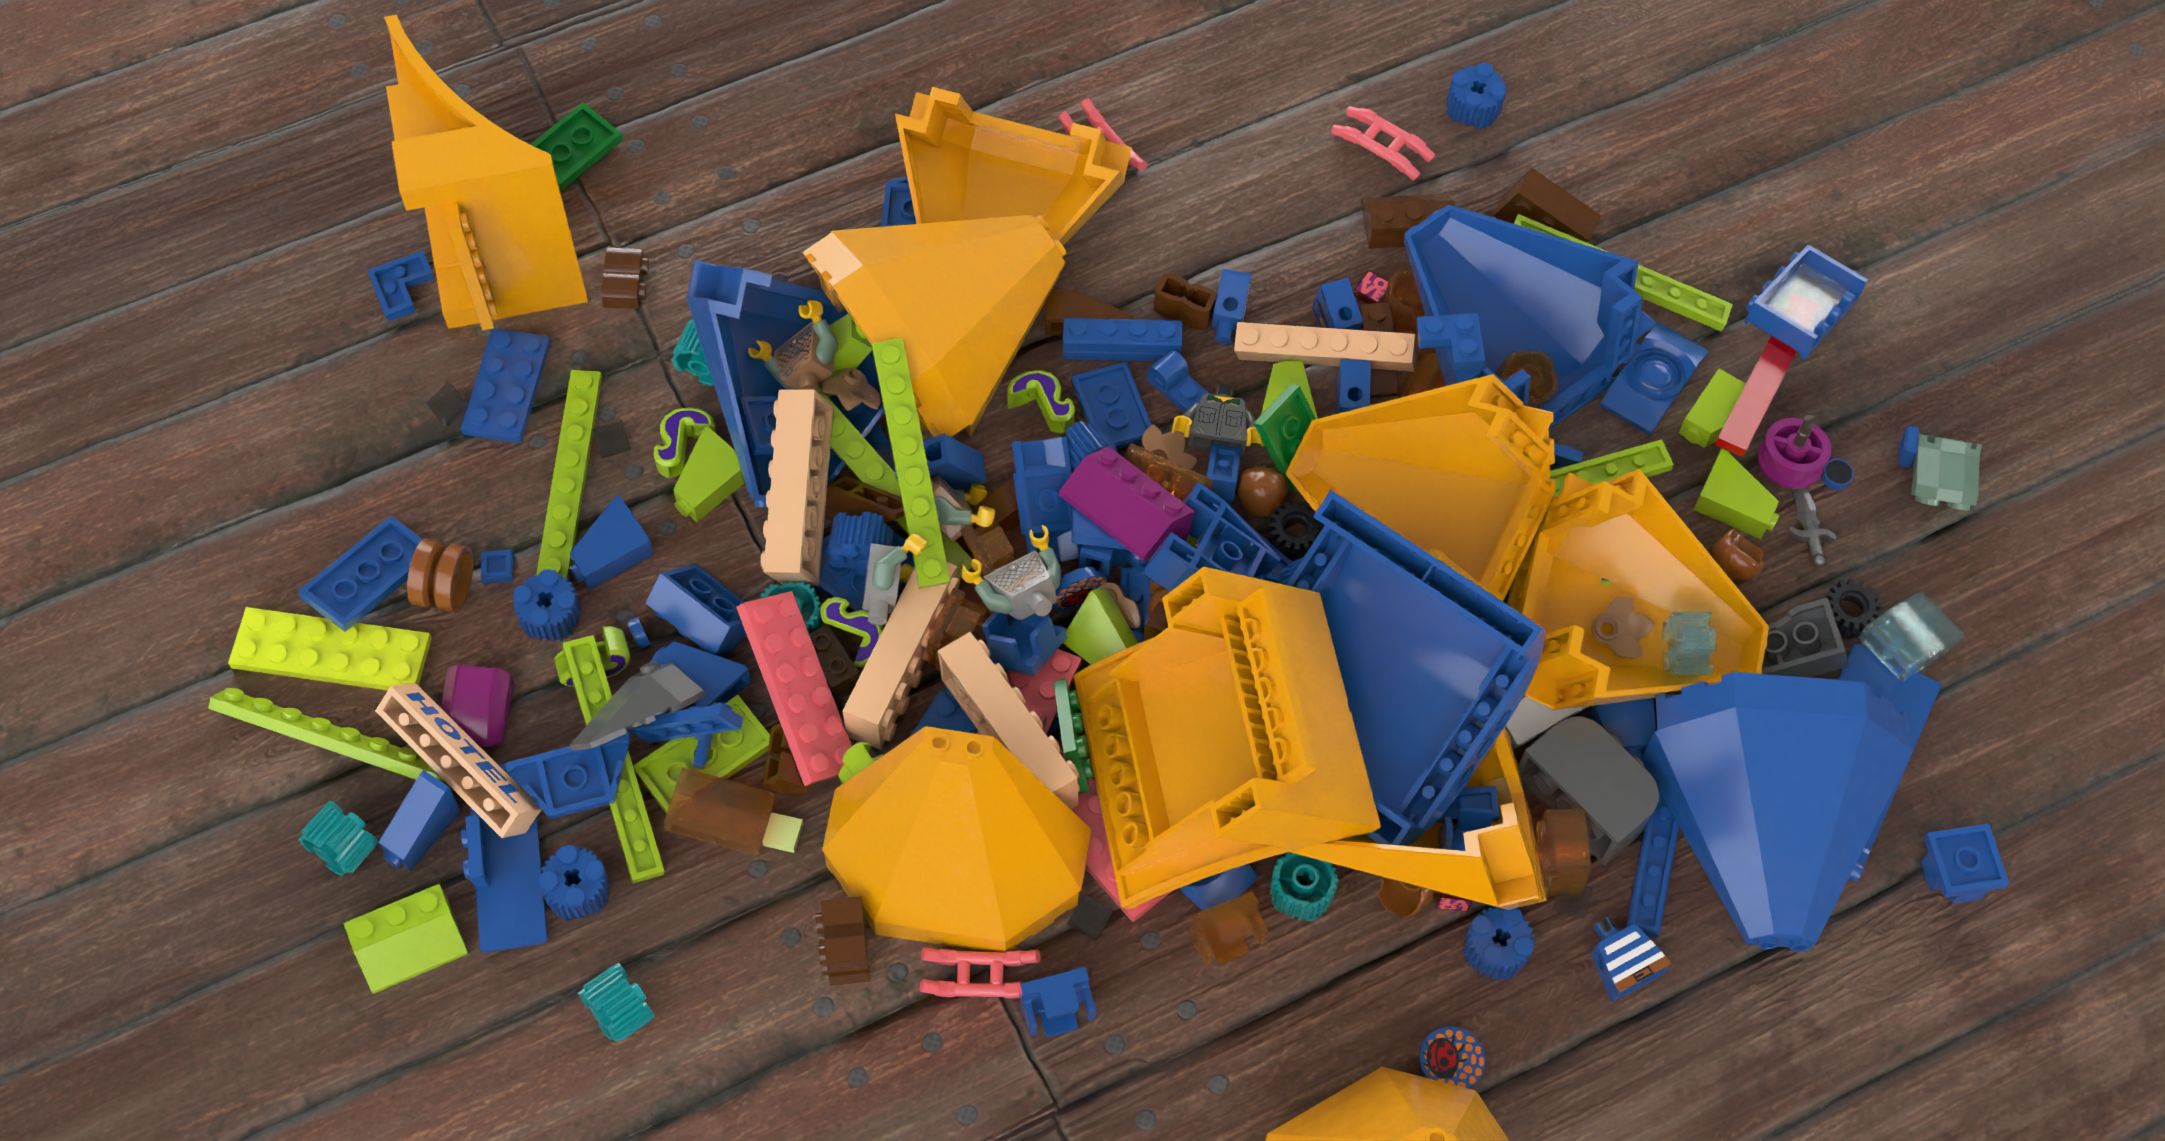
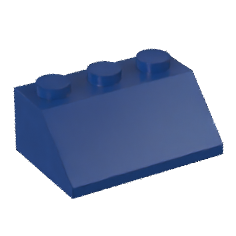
M694 563L660 573L646 604L654 610L658 617L667 620L675 626L681 635L690 638L699 645L702 651L720 656L732 652L747 636L736 608L745 601L699 565Z

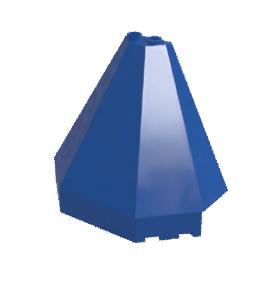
M1449 204L1441 210L1433 212L1426 220L1417 226H1412L1404 234V244L1425 316L1478 313L1485 368L1454 370L1450 346L1434 347L1445 386L1494 374L1523 402V405L1553 412V422L1549 426V431L1606 391L1616 379L1612 374L1619 364H1627L1640 346L1636 342L1637 339L1651 330L1656 324L1653 319L1641 310L1643 297L1634 291L1639 261Z
M694 260L688 294L686 296L750 498L754 499L753 505L767 508L766 494L771 487L768 467L770 460H773V454H752L741 421L737 400L739 397L778 396L779 390L788 389L771 375L764 366L766 362L763 359L752 358L749 355L748 348H755L760 352V346L756 343V340L768 342L772 347L771 356L774 357L775 350L813 321L812 319L802 318L798 311L800 305H808L807 301H818L822 304L823 313L821 318L822 320L826 319L828 325L849 313L846 309L838 313L823 291L773 280L770 274ZM873 350L856 369L861 371L866 376L868 384L879 392L881 398L879 408L877 410L870 408L862 402L855 408L847 411L837 395H832L829 398L864 438L884 413ZM834 451L830 452L827 485L833 482L845 466L844 462Z
M1732 672L1722 675V681L1712 685L1702 681L1682 687V694L1667 695L1665 693L1656 695L1657 731H1654L1642 755L1644 765L1654 778L1659 792L1745 943L1757 945L1761 949H1773L1777 946L1790 947L1792 951L1797 952L1812 949L1913 752L1911 749L1908 714L1904 711L1897 712L1894 710V703L1882 694L1874 695L1871 692V686L1867 683L1848 680Z

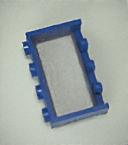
M1807 245L1800 253L1796 251L1791 256L1787 267H1780L1773 282L1771 280L1766 282L1760 292V296L1755 294L1746 307L1749 313L1744 323H1753V325L1799 351L1804 361L1857 303L1868 279L1812 246Z

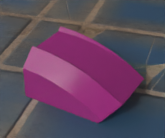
M459 664L447 669L441 709L479 747H489L504 742L515 686L511 673L497 667H474Z

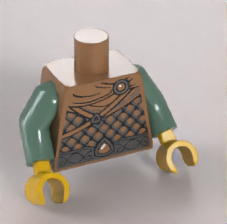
M807 301L808 305H800L798 311L802 318L812 319L813 321L775 350L774 357L771 356V345L768 342L756 340V343L760 346V352L755 348L749 347L748 353L752 358L763 359L766 362L764 365L766 369L786 389L816 390L818 392V385L831 376L834 371V356L838 342L826 319L822 320L821 318L823 313L822 304L818 301Z
M935 475L930 479L940 529L953 542L973 523L983 527H988L993 523L994 509L980 506L978 514L974 515L970 504L976 506L986 498L988 492L985 490V486L972 484L970 492L964 493L963 489L954 490L939 475Z

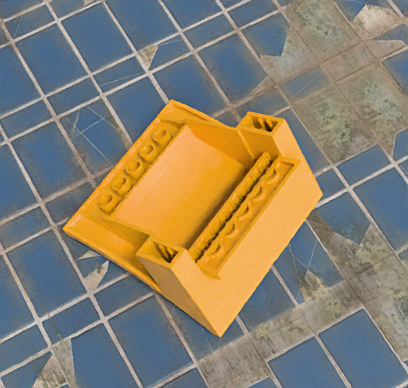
M397 15L384 17L391 37L398 85L386 86L395 139V141H392L399 191L406 211L425 207L442 313L448 329L480 323L482 331L494 329L493 320L588 302L551 154L511 135L469 106L424 61L405 34Z
M1202 567L1162 598L1168 628L1156 637L1119 651L1074 674L1122 908L1133 909L1170 891L1245 864L1325 842L1372 833L1381 827L1319 592Z

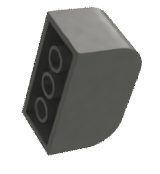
M1569 717L1558 722L1525 750L1518 765L1524 786L1604 866L1639 837L1659 801L1658 786L1652 775L1646 770L1643 762L1636 756H1631L1622 747L1621 741L1614 734L1608 733L1600 724L1585 717Z

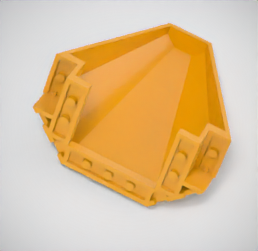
M932 87L930 96L916 92L910 117L895 114L916 224L1032 215L1036 218L1040 215L1050 229L1047 233L1052 240L1058 239L1064 246L1125 182L1124 177L1132 152V147L1106 141L1100 129L1073 123L1070 131L1071 136L973 112L961 94Z
M1032 215L836 230L831 231L829 235L802 252L818 274L821 288L838 313L846 309L871 346L872 343L903 338L920 428L924 433L929 431L933 437L942 434L952 437L963 429L967 431L970 437L972 436L1064 268L1065 261L1063 256L1067 254L1058 239L1053 241L1047 231L1050 229L1040 215L1036 218Z
M1492 374L1312 420L1285 474L1315 512L1329 491L1332 490L1503 602L1556 492L1555 480L1550 479V465L1555 463L1554 439L1549 438V426L1553 422V412L1523 405V402Z
M1636 469L1608 482L1602 481L1594 485L1569 472L1564 478L1563 491L1558 497L1553 496L1513 579L1508 598V606L1545 629L1544 647L1540 661L1524 696L1554 711L1656 698V695L1663 693L1679 695L1682 694V687L1702 681L1712 685L1721 682L1722 675L1732 672L1762 674L1764 653L1767 647L1768 624L1640 469ZM1602 578L1613 582L1611 585L1599 583ZM1632 597L1633 612L1644 615L1654 622V627L1642 639L1637 640L1642 649V656L1638 658L1620 657L1612 651L1609 644L1598 642L1592 635L1591 625L1593 620L1598 615L1605 613L1609 603L1616 598ZM1603 624L1601 626L1603 633H1612L1610 625Z
M925 726L835 789L822 850L825 855L827 868L837 878L848 897L861 896L864 917L876 935L983 952L1012 951L1016 948V945L1026 938L1034 936L1054 922V919L1067 910L1070 911L1078 906L1091 828L995 737Z
M1505 727L1465 785V787L1496 786L1499 819L1498 821H1491L1490 827L1463 833L1466 851L1439 849L1438 834L1439 828L1443 826V823H1434L1410 846L1379 844L1366 834L1290 851L1298 855L1505 910L1547 901L1532 817L1522 787L1523 782L1517 759L1513 753L1510 732ZM1452 822V827H1455L1457 822Z
M1380 1067L1269 1132L1265 1141H1509V1139L1477 1091Z

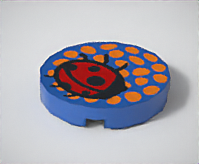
M1084 567L1064 575L1061 578L1062 583L1055 590L1057 601L1052 604V608L1057 611H1066L1082 606L1090 591L1098 589L1104 583H1108L1103 570L1099 568L1096 571L1095 567Z
M1454 1026L1438 1028L1428 1034L1420 1047L1418 1055V1065L1423 1077L1471 1089L1480 1080L1486 1064L1483 1046L1476 1036L1465 1029Z

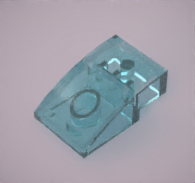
M1920 592L1894 606L1868 624L1858 638L1901 682H1904L1918 670H1923L1963 640L1965 635L1923 592Z

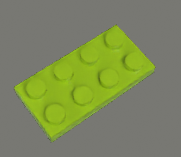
M736 695L725 704L731 706L732 711L743 717L741 729L712 734V742L705 769H697L692 766L699 741L694 737L670 740L633 765L635 774L669 818L675 816L768 751L770 734L739 695Z

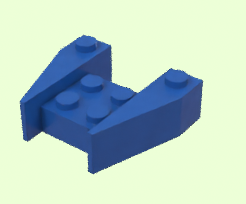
M1197 482L1182 501L1194 510L1189 535L1197 540L1195 546L1192 547L1170 532L1152 555L1143 573L1155 583L1172 591L1202 567L1254 578L1271 572L1281 558L1222 498Z

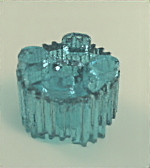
M1673 612L1667 617V622L1662 623V639L1668 640V653L1663 654L1664 671H1670L1672 675H1712L1714 665H1709V659L1713 651H1716L1717 637L1715 627H1709L1708 624L1710 619H1712L1711 612Z

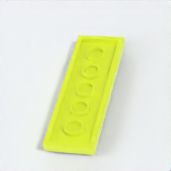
M246 607L228 664L232 669L388 691L391 686L416 683L419 686L432 637L430 633L362 623H355L344 632L327 618Z

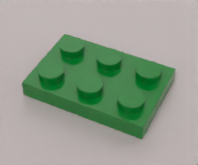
M582 102L530 145L551 154L559 189L562 191L621 143L623 136L619 130Z
M1290 384L1253 424L1276 468L1287 479L1288 490L1297 492L1298 489L1285 473L1311 421L1315 420L1316 417L1300 385Z
M1066 679L1053 683L1063 753L1066 762L1070 760L1079 773L1077 782L1080 791H1078V794L1090 792L1088 778H1092L1094 775L1090 759H1085L1090 752L1086 734L1082 735L1083 730H1085L1082 712L1076 711L1080 709L1078 697L1075 690H1069Z

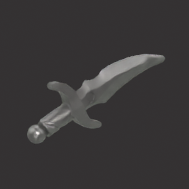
M1806 488L1792 489L1797 508V519L1803 525L1804 530L1790 527L1789 533L1797 540L1808 542L1813 564L1816 567H1821L1824 565L1825 559L1820 539H1828L1831 542H1835L1836 535L1830 530L1819 529L1820 521L1816 517L1815 503Z

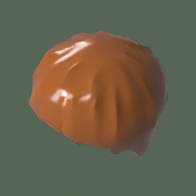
M1254 466L1251 469L1245 470L1236 484V492L1243 511L1252 517L1265 518L1270 517L1272 513L1275 514V509L1278 506L1283 508V503H1285L1288 493V482L1285 476L1278 469H1274L1271 466Z
M1735 529L1729 530L1722 538L1715 542L1712 549L1713 559L1729 578L1737 581H1749L1761 573L1764 565L1762 561L1763 550L1746 540Z
M1381 877L1379 901L1388 912L1398 917H1412L1434 899V890Z

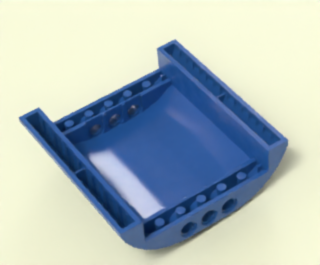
M1330 490L1313 516L1325 526L1286 585L1319 592L1348 699L1349 711L1352 714L1381 825L1379 829L1366 835L1379 844L1410 846L1453 803L1515 712L1539 664L1544 647L1545 629Z

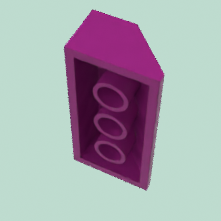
M1109 446L1087 455L1061 487L1058 494L1143 561L1152 557L1170 532L1187 541L1194 515V510Z

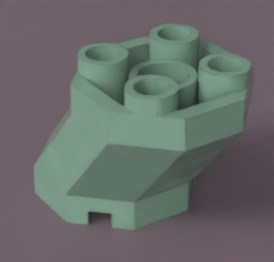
M1918 434L1917 454L1913 463V483L1910 493L1915 496V501L1939 506V501H1946L1945 506L1964 511H1970L1971 505L1976 506L1979 494V462L1982 444Z

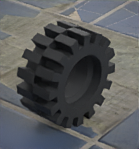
M1293 501L1292 507H1290L1289 502L1283 503V508L1278 506L1275 509V514L1272 513L1270 517L1268 541L1272 542L1271 544L1283 554L1287 553L1290 560H1293V555H1297L1298 559L1304 557V554L1308 552L1324 527L1323 523L1313 517L1316 512L1313 508L1308 510L1309 504L1304 502L1303 507L1299 506V501ZM1289 523L1301 524L1307 529V535L1303 538H1292L1285 533L1284 527Z
M1844 579L1840 580L1837 585L1831 586L1824 597H1828L1838 630L1843 632L1842 638L1847 639L1850 634L1852 639H1857L1860 634L1863 637L1872 629L1880 617L1882 604L1877 602L1880 597L1878 593L1871 595L1873 588L1870 585L1867 589L1863 588L1865 583L1859 580L1857 585H1855L1854 579H1848L1846 584ZM1850 601L1855 603L1861 610V616H1848L1841 610L1840 602Z

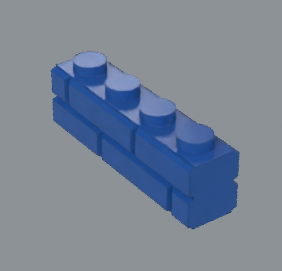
M1064 318L1063 359L1157 361L1169 350H1174L1181 355L1182 321Z

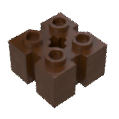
M861 896L821 901L822 912L816 913V926L820 943L818 950L822 976L829 975L830 986L869 982L870 975Z

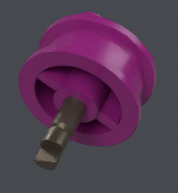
M1806 415L1804 420L1798 418L1782 419L1770 426L1757 454L1758 464L1764 477L1782 487L1791 489L1806 488L1818 481L1824 466L1831 456V444L1827 435L1813 423L1815 419L1813 415Z

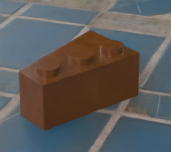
M1531 168L1506 191L1492 217L1514 224L1517 215L1520 214L1587 243L1602 215Z

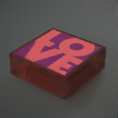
M1368 270L1354 288L1353 293L1355 297L1367 304L1382 303L1392 290L1393 283Z
M1438 892L1435 909L1468 912L1473 901Z

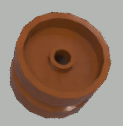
M426 538L421 540L414 551L408 573L407 593L410 604L431 608L436 604L438 610L458 613L466 602L473 577L474 561L471 547L451 543L446 548L441 541Z

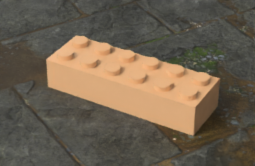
M779 390L778 400L774 402L776 429L771 434V444L774 452L773 460H770L768 467L771 487L766 494V505L769 511L768 520L764 522L763 526L766 546L765 551L761 554V567L765 574L781 584L784 581L786 584H789V581H792L793 584L796 581H805V585L819 586L833 406L816 390Z
M947 562L951 581L949 584L922 589L918 587L914 568L843 709L845 729L849 738L859 742H869L872 744L871 747L879 750L882 749L885 741L890 742L893 738L897 726L895 721L898 714L903 715L910 700V697L907 696L912 687L917 688L923 674L921 668L924 662H929L934 654L935 644L933 643L937 635L942 636L948 624L946 617L950 609L955 610L961 597V593L958 592L960 579L957 578L956 565Z
M969 632L938 650L942 681L980 734L995 737L1070 809L1079 805L1078 791H1080V787L1077 782L1079 773L1075 765L1070 760L1065 762L1060 755L1061 748L1053 736L1047 737L1043 732V724L1039 716L1034 711L1029 712L1024 706L1025 699L1017 687L1011 688L1006 681L1008 677L1003 667L999 663L994 665L989 658L990 652L986 644L981 639L977 641L972 633Z

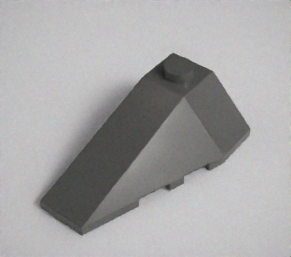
M1828 597L1796 606L1788 611V615L1774 624L1772 622L1768 624L1767 647L1764 653L1762 674L1808 677L1849 667L1846 651Z
M658 661L644 664L640 667L641 672L630 677L570 744L571 751L593 749L628 733L627 728H634L643 724L647 725L656 721L655 715L669 710L671 713L681 710L705 697L704 690L673 663L659 665Z

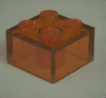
M1545 809L1542 821L1537 822V835H1535L1546 896L1582 895L1591 872L1585 809Z

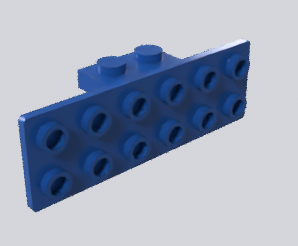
M499 764V766L518 784V782L507 771L505 764ZM470 807V816L465 817L466 828L461 829L463 848H468V859H463V870L465 878L471 879L476 889L481 952L488 953L547 943L545 902L538 879L539 874L542 873L537 817L526 833L501 838Z

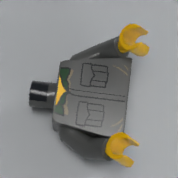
M1219 384L1216 387L1215 395L1203 394L1200 403H1193L1181 416L1174 418L1171 433L1180 431L1185 433L1184 437L1188 438L1189 436L1188 448L1211 451L1212 444L1241 448V456H1244L1245 446H1251V443H1259L1261 446H1264L1253 424L1256 420L1252 412L1245 409V401L1243 399L1233 397L1234 388L1228 384Z

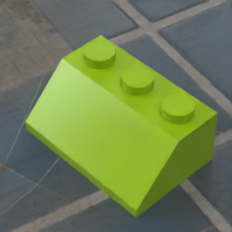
M440 884L343 923L354 954L373 994L468 955L451 906Z

